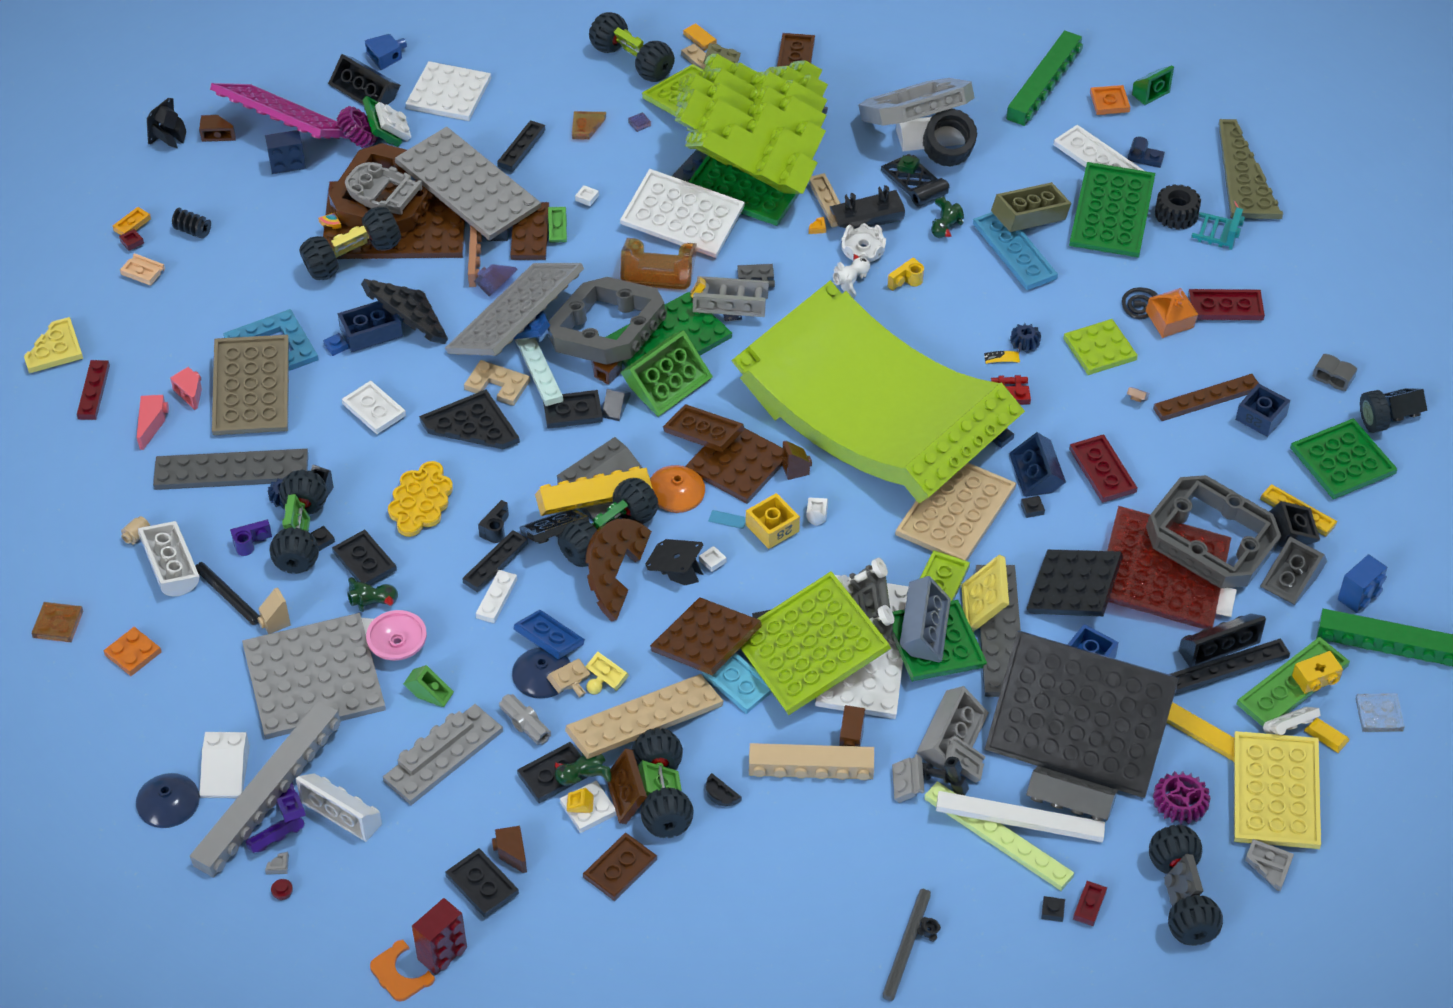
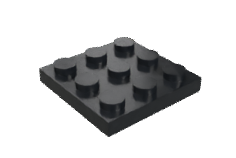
M573 509L556 513L519 528L522 535L535 543L542 544L549 541L550 537H559V534L563 533L565 527L572 522L586 520L590 523L587 515Z

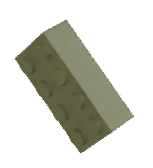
M1051 182L996 194L991 211L1010 232L1066 220L1071 202Z

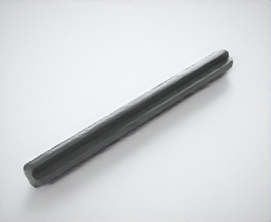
M920 889L883 991V998L892 1001L895 998L917 936V929L921 925V919L924 916L931 892L929 890Z

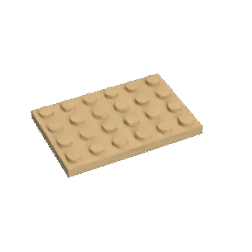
M967 463L929 498L921 503L915 501L896 529L895 535L928 550H934L968 561L1015 490L1016 483Z

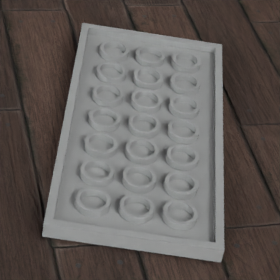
M448 127L443 128L395 157V163L415 180L422 181V185L488 240L493 239L541 208L540 201Z
M533 263L445 347L447 353L496 356L500 354L502 349L511 343L513 338L518 333H521L528 323L535 320L536 315L545 310L547 305L555 300L557 295L562 290H565L572 280L579 276V273L584 270L581 263Z

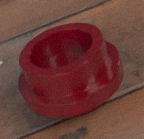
M279 879L271 886L272 895L279 900L289 898L293 891L292 883L287 879Z

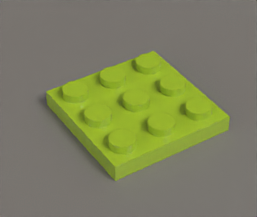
M1113 319L1064 333L1063 339L1088 375L1136 361L1138 357Z

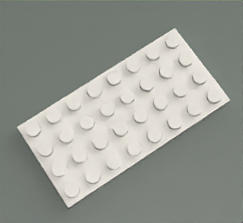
M887 583L891 611L905 609L909 586ZM892 635L887 641L891 647L889 651L816 697L815 706L844 711L845 705L865 708V714L896 719L903 660Z

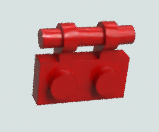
M1004 375L991 378V382H1002L1004 386L1014 384L1015 386L1005 387L1020 405L1031 403L1029 386H1021V384H1028V377H1021V375L1004 377Z

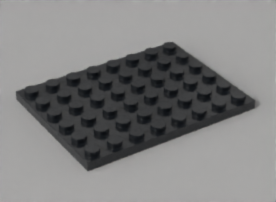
M1017 631L985 750L1145 798L1179 677Z

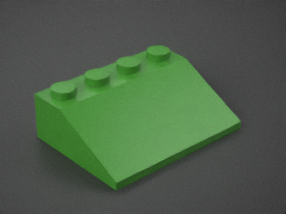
M684 330L674 333L620 372L629 387L657 417L713 377Z

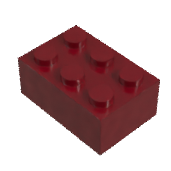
M445 898L441 899L412 925L417 959L435 975L441 970H445L450 965V962L457 956H461L467 948L463 914Z

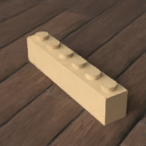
M750 743L749 776L838 778L841 780L873 779L874 747Z

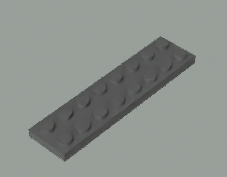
M308 448L156 456L154 490L271 484V482H276L277 478L281 480L293 471H308Z
M976 565L975 571L978 572L985 565ZM1006 565L1009 605L980 627L981 650L987 661V665H983L985 697H999L1017 631H1021L1015 565Z

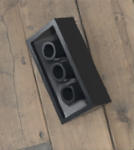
M341 54L328 82L329 85L363 104L362 100L368 96L377 102L388 105L395 99L401 86L359 60Z
M1250 613L1245 616H1239L1229 622H1222L1210 629H1203L1199 633L1187 635L1181 639L1179 652L1188 666L1192 667L1259 644L1266 618L1263 615Z

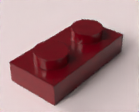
M1086 881L1073 920L1094 926L1106 895L1107 887Z

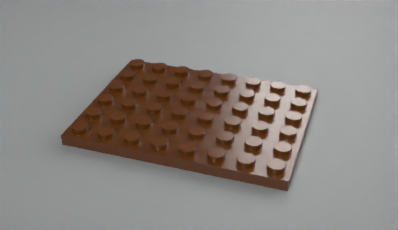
M338 181L329 182L326 215L333 213L329 194ZM389 183L375 200L378 202L381 200L386 201L398 185ZM435 197L429 204L428 210L423 213L421 221L416 224L413 230L401 233V240L392 249L377 250L370 240L367 239L368 243L337 257V259L463 258L465 220ZM341 224V228L332 229V227L325 226L323 237L327 239L332 248L331 241L335 236L339 234L345 235L354 227Z

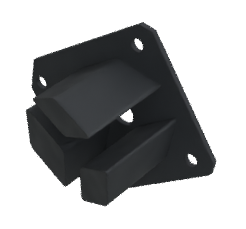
M167 98L155 107L146 118L148 144L151 145L159 138L167 145L178 148L174 138L184 143L187 131L183 120L174 111V99Z
M665 539L656 545L645 565L647 570L661 571L663 575L667 574L671 581L679 584L690 585L698 583L699 580L695 572L701 575L704 574L696 557L704 545L698 541Z

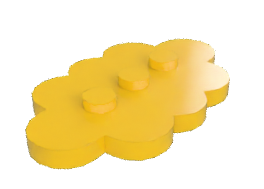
M428 461L423 463L418 471H406L400 477V486L393 490V501L388 505V514L392 520L397 521V529L401 535L406 537L415 536L420 533L423 527H432L441 521V511L448 507V496L453 492V483L449 477L444 476L443 466L439 462Z

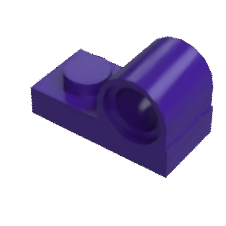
M268 519L230 529L236 552L241 556H248L253 553V542L272 537Z

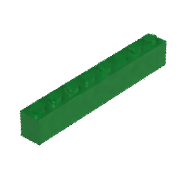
M1063 31L1008 105L1007 120L1023 126L1029 120H1032L1034 112L1039 110L1042 101L1047 99L1048 93L1053 91L1056 82H1059L1062 74L1067 72L1069 64L1074 62L1077 53L1082 51V36Z
M1322 608L1316 639L1321 637L1327 642L1453 666V634Z

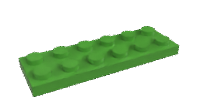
M1318 637L1240 697L1236 705L1261 726H1264L1265 722L1288 714L1315 693L1311 691L1304 694L1292 677L1296 663L1328 651L1332 652L1343 670L1349 666L1350 661L1321 637Z

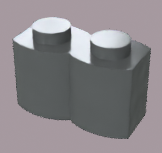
M1323 354L1315 366L1312 376L1320 382L1329 383L1338 390L1346 391L1355 378L1357 368L1351 363L1340 361L1335 356Z

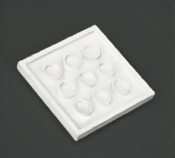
M428 61L406 102V109L470 121L491 80V73Z

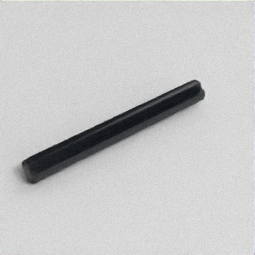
M199 562V564L195 565L198 574L252 625L259 623L257 618L260 615L204 562Z

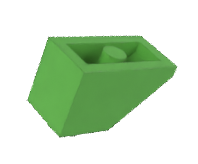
M427 665L413 669L403 683L417 698L440 707H444L454 693Z

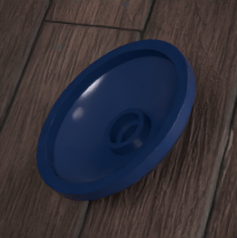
M542 648L531 649L523 653L514 663L512 669L513 682L518 690L533 698L556 696L560 693L556 691L547 679V676L571 662L566 655L557 659Z
M177 773L161 774L150 779L141 787L136 797V808L141 819L147 824L158 828L174 827L187 821L196 812L200 801L199 791L196 784L184 775Z

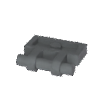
M773 264L737 265L738 279L769 281V288L775 287Z

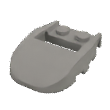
M367 162L356 166L345 180L347 191L353 199L371 209L386 207L394 214H402L405 206L418 191L422 190V181L418 180V182L411 180V175L407 173L401 174L394 167L389 169L383 168L382 164ZM389 183L398 185L386 201H375Z

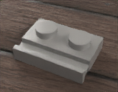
M953 736L949 738L950 745L947 748L945 761L948 757L952 756L959 758L963 769L961 774L974 783L980 781L984 766L982 762L985 756L958 737Z
M918 754L912 759L909 757L892 764L894 799L900 803L917 796V793H924L922 758Z

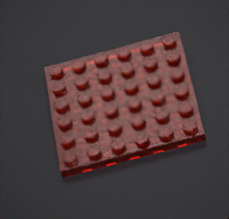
M1118 506L1107 551H1121L1123 558L1108 602L1201 629L1212 628L1221 588L1153 549L1146 529L1150 514ZM1175 522L1170 526L1169 530L1190 542L1198 540L1205 543L1208 549L1207 552L1227 562L1231 537Z

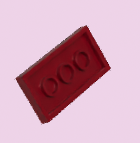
M1189 289L1188 291L1189 301L1198 313L1197 320H1264L1265 314L1261 290Z
M1104 434L1070 444L1069 450L1102 503L1137 493L1138 487Z

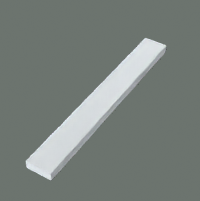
M943 791L938 792L936 811L1097 842H1103L1105 822Z

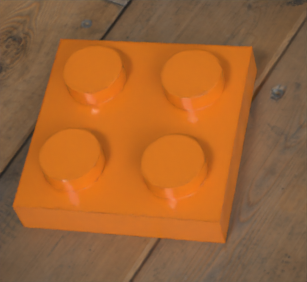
M1123 85L1090 88V95L1097 115L1130 112V104Z
M136 627L131 628L103 650L106 657L130 676L134 675L162 652L157 644Z

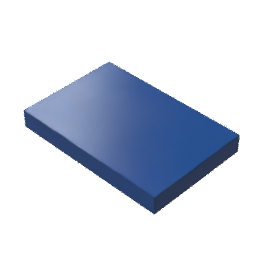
M538 610L514 624L513 628L516 632L557 659L584 645L585 641L584 638L542 610Z

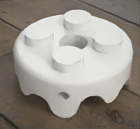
M863 223L856 229H853L852 225L846 227L842 237V251L849 259L853 260V254H856L872 262L879 259L885 252L886 238L883 237L882 229L879 225L872 228Z

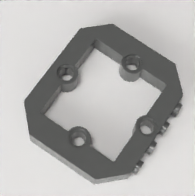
M603 277L584 282L548 321L550 324L548 334L556 352L607 365L632 358L645 341L648 340L650 335L656 331L661 322L665 320L667 311L657 288L611 277ZM597 300L618 305L620 312L627 313L634 309L641 311L638 316L631 318L630 325L617 340L599 336L598 330L594 328H587L582 332L572 329L575 325H581L587 321L586 312Z
M1206 475L1180 477L1150 514L1146 525L1153 549L1219 588L1248 586L1275 550L1281 538L1279 528L1272 513ZM1193 497L1220 511L1226 519L1235 520L1258 533L1255 538L1246 536L1241 540L1236 552L1238 561L1233 567L1207 552L1208 549L1205 543L1198 540L1190 542L1169 530L1173 522L1183 524L1187 521L1192 509L1191 500Z

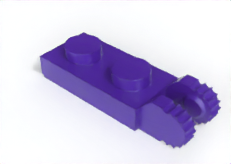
M302 818L288 822L281 820L246 840L245 844L253 853L262 852L270 843L283 840L286 834L290 832L297 833L300 829L302 830L305 826L304 820Z

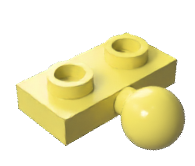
M598 651L585 666L588 671L597 676L596 679L589 680L586 685V689L590 694L600 693L603 682L617 691L629 677L626 671Z

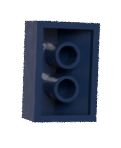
M1036 432L1009 453L1023 496L1029 497L1053 493L1066 483L1053 444L1050 439Z

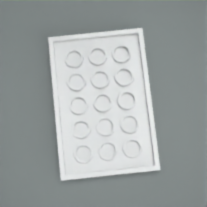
M649 169L621 217L620 224L717 258L740 216L745 202Z

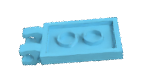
M737 653L713 676L702 672L703 677L746 714L772 693L757 671Z

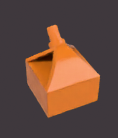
M1182 288L1150 297L1145 310L1162 338L1194 328L1198 313Z

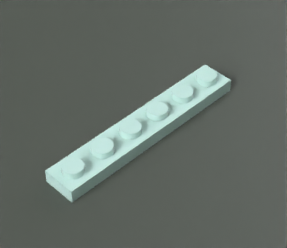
M536 338L515 339L545 406L563 402L562 393Z

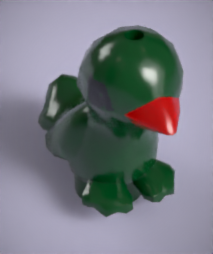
M945 197L937 198L935 204L941 208V218H935V221H932V234L937 238L952 237L950 226L956 222L959 225L964 223L962 220L964 219L963 209L958 203L952 205L951 202L946 201Z
M353 577L348 579L349 591L347 596L351 606L358 605L361 612H364V606L374 602L392 606L398 598V591L392 585L383 584L375 589L368 584L357 582Z
M582 753V756L574 763H555V779L559 784L565 786L581 781L579 776H602L607 782H611L612 777L610 767L602 765L606 761L602 754L587 759Z

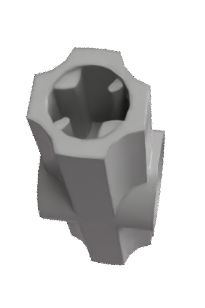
M513 694L505 695L499 703V707L511 718L515 728L521 733L525 732L537 745L545 744L551 736V731L539 720L533 708L530 706L525 707Z

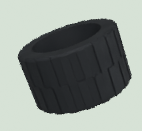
M951 108L938 112L930 118L925 129L922 142L924 151L936 164L949 167L959 165L970 156L977 138V127L973 119L961 110ZM945 126L957 129L965 139L964 146L957 149H949L942 146L935 138V130Z

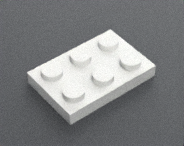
M369 381L342 399V404L376 434L406 416V411L372 381Z

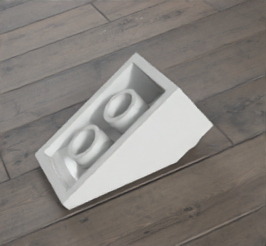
M205 732L202 747L200 798H238L243 792L250 749L246 732Z

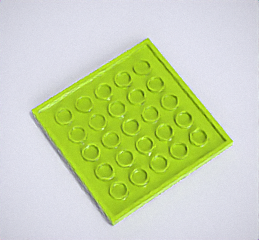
M832 571L757 618L761 620L762 627L740 648L788 715L891 649L886 639Z

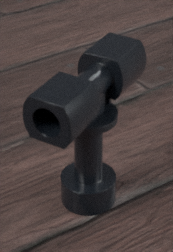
M948 757L944 763L945 770L934 769L932 764L922 762L924 780H930L931 777L943 778L945 783L951 784L954 793L966 795L969 787L966 778L960 776L963 769L959 758Z

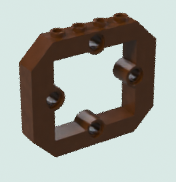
M381 143L357 152L329 194L331 209L341 224L361 227L363 226V216L371 209L361 203L351 201L352 197L349 195L345 185V180L351 171L362 163L370 162L382 164V167L387 169L390 167L397 168V172L401 174L407 173L395 163V157L407 151L406 149ZM423 185L422 190L418 191L402 210V214L392 213L400 233L413 230L416 224L421 221L423 213L428 210L431 201L436 197Z

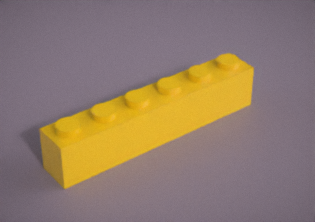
M637 466L630 468L626 472L617 470L612 472L611 475L605 476L602 473L593 476L591 479L581 477L576 479V482L562 481L556 486H551V484L543 485L535 493L540 515L544 516L613 502L612 496L615 488L620 482L628 478H640L652 488L647 468L640 469Z

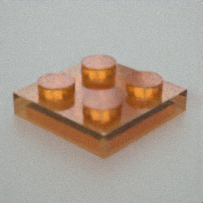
M43 602L32 630L33 638L72 642L83 614L82 606Z

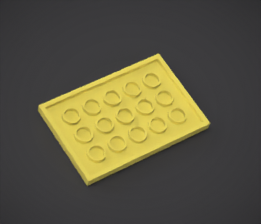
M1235 731L1234 842L1252 843V840L1255 839L1268 845L1320 849L1319 738Z

